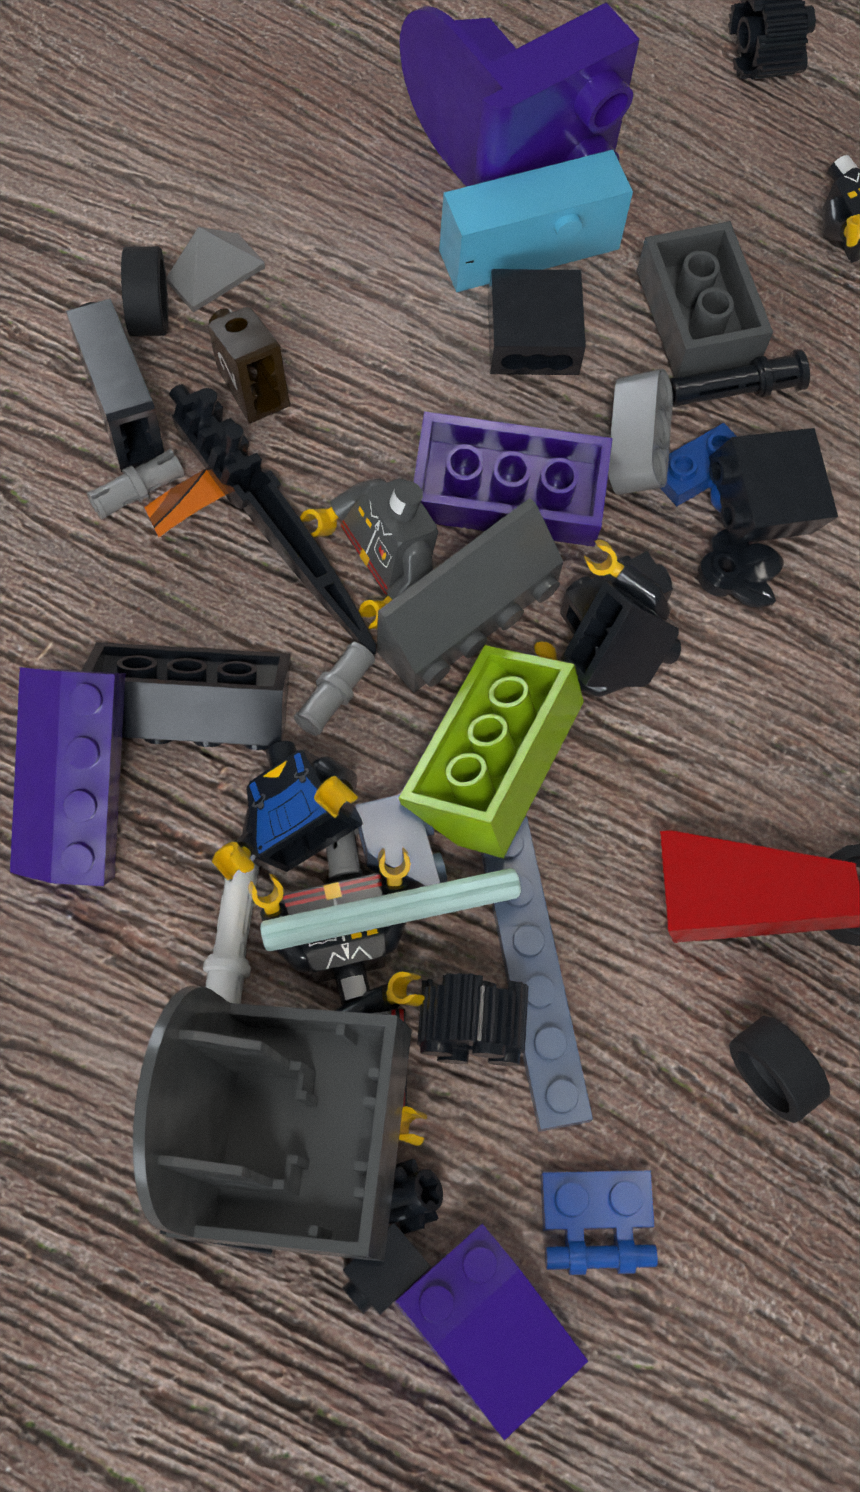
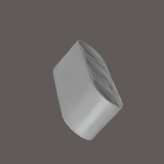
M664 369L620 377L616 380L610 436L613 439L608 474L611 487L617 495L662 488L666 485L673 392L670 378Z

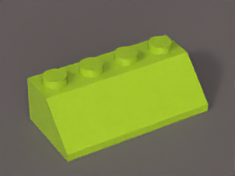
M485 645L398 798L401 805L457 846L504 859L584 703L575 665Z

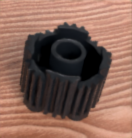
M741 0V3L731 5V13H729L730 22L728 23L729 34L737 36L736 45H738L737 54H739L738 58H733V69L736 70V75L740 76V79L787 76L802 73L806 70L808 64L807 34L812 33L816 26L815 9L812 5L805 6V1Z
M446 973V975H443L442 985L434 983L432 979L422 980L421 995H424L425 999L423 1004L420 1005L417 1045L420 1046V1053L437 1056L438 1062L449 1064H468L469 1054L488 1058V1063L493 1065H520V1054L525 1052L529 986L523 984V982L509 980L508 990L505 988L498 989L495 983L483 981V976L462 973Z

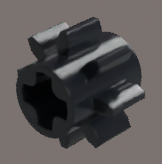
M415 1159L396 1164L389 1224L400 1222L401 1232L408 1234L424 1229L427 1223L437 1221L439 1217L436 1210L440 1208L443 1202V1188L439 1178L431 1169L418 1171Z

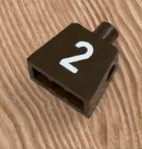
M244 307L235 312L224 308L213 313L209 319L208 329L216 365L248 423H253L290 407L280 345L252 308ZM247 365L256 369L257 376L255 379L249 373Z

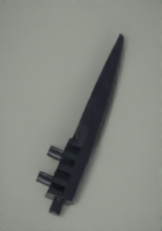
M183 384L172 388L169 396L176 404L174 414L172 415L174 426L230 503L239 509L243 508L281 558L357 643L365 646L373 655L376 654V644L360 613L326 556L280 492L281 483L271 470L261 468L262 459L258 453L248 456L249 441L243 435V428L236 424L232 418L222 421L223 406L217 401V393L211 388H203L190 393Z

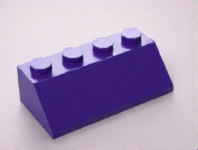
M20 667L10 873L48 883L105 886L115 878L125 688L124 673Z

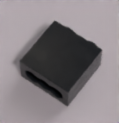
M491 269L487 299L490 374L579 375L586 348L581 270Z
M815 428L732 437L709 456L710 477L720 494L721 520L723 526L728 530L731 545L813 534L838 517Z

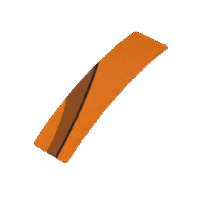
M204 469L174 486L144 508L160 538L194 513L224 497L225 494L208 471Z

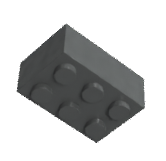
M731 221L645 237L637 274L674 377L679 378L750 365L751 361L756 357L763 356L773 330Z

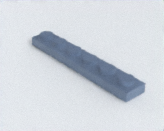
M525 817L504 859L482 852L481 856L485 873L512 868L516 870L521 885L519 897L491 905L507 982L509 980L523 982V984L529 986L525 1052L522 1055L538 1132L589 1123L593 1120L529 823L527 817Z

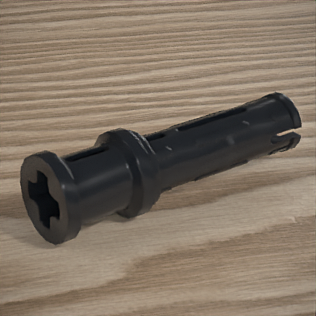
M797 349L793 350L789 356L767 359L764 355L758 356L751 361L750 365L670 378L673 392V407L753 392L757 396L768 397L772 391L795 387L798 391L806 390L810 383V367L804 350Z

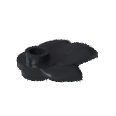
M724 529L712 538L710 552L699 563L698 580L701 587L711 595L723 597L732 594L744 605L757 608L766 607L776 602L775 595L767 582L780 573L784 560L775 549L765 544L754 543L750 545L749 543L731 545L728 530Z

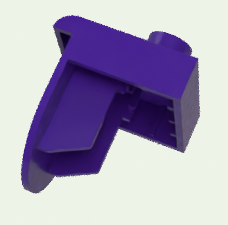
M607 2L517 49L490 18L454 20L442 10L431 6H423L412 11L404 19L399 41L400 60L412 105L429 140L442 159L466 187L609 150H614L619 161L616 146L623 116L633 100V90L630 88V82L640 39Z

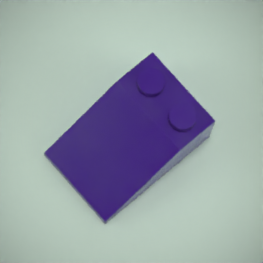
M483 1224L475 1229L394 1302L504 1441L588 1362L587 1358L520 1268Z

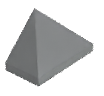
M198 227L166 278L170 287L194 313L263 270L265 263L238 233Z

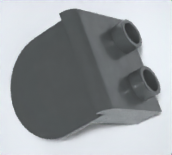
M187 986L179 990L166 1004L150 1037L141 1068L133 1122L134 1176L138 1198L150 1224L156 1229L165 1231L167 1237L384 1262L412 1029L396 1015L237 1004L228 1002L207 987Z

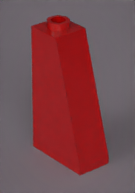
M673 830L660 831L668 932L674 943L860 927V879L857 876L856 863Z

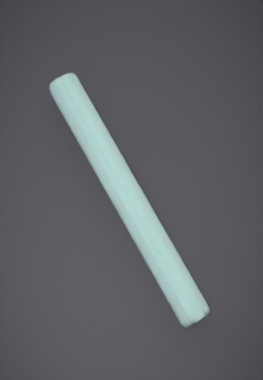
M509 868L263 921L260 925L263 945L267 951H275L516 899L520 896L521 885L516 870Z

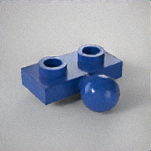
M725 423L720 424L669 454L667 482L665 487L660 489L676 507L710 488L711 503L717 511L721 512L720 494L710 477L709 456L730 438L737 437Z

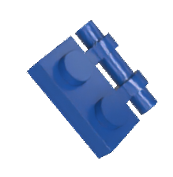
M651 1170L544 1172L540 1175L543 1231L565 1230V1246L545 1247L546 1270L567 1269L568 1275H586L587 1269L616 1268L618 1274H635L636 1268L657 1267L658 1255L656 1245H635L633 1238V1229L655 1227ZM613 1229L614 1245L586 1246L584 1230Z

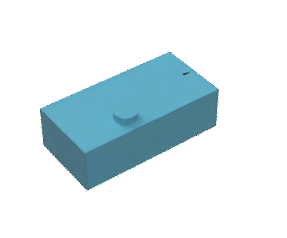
M609 150L444 192L439 252L456 292L489 284L491 269L543 270L619 250L633 191L614 150Z

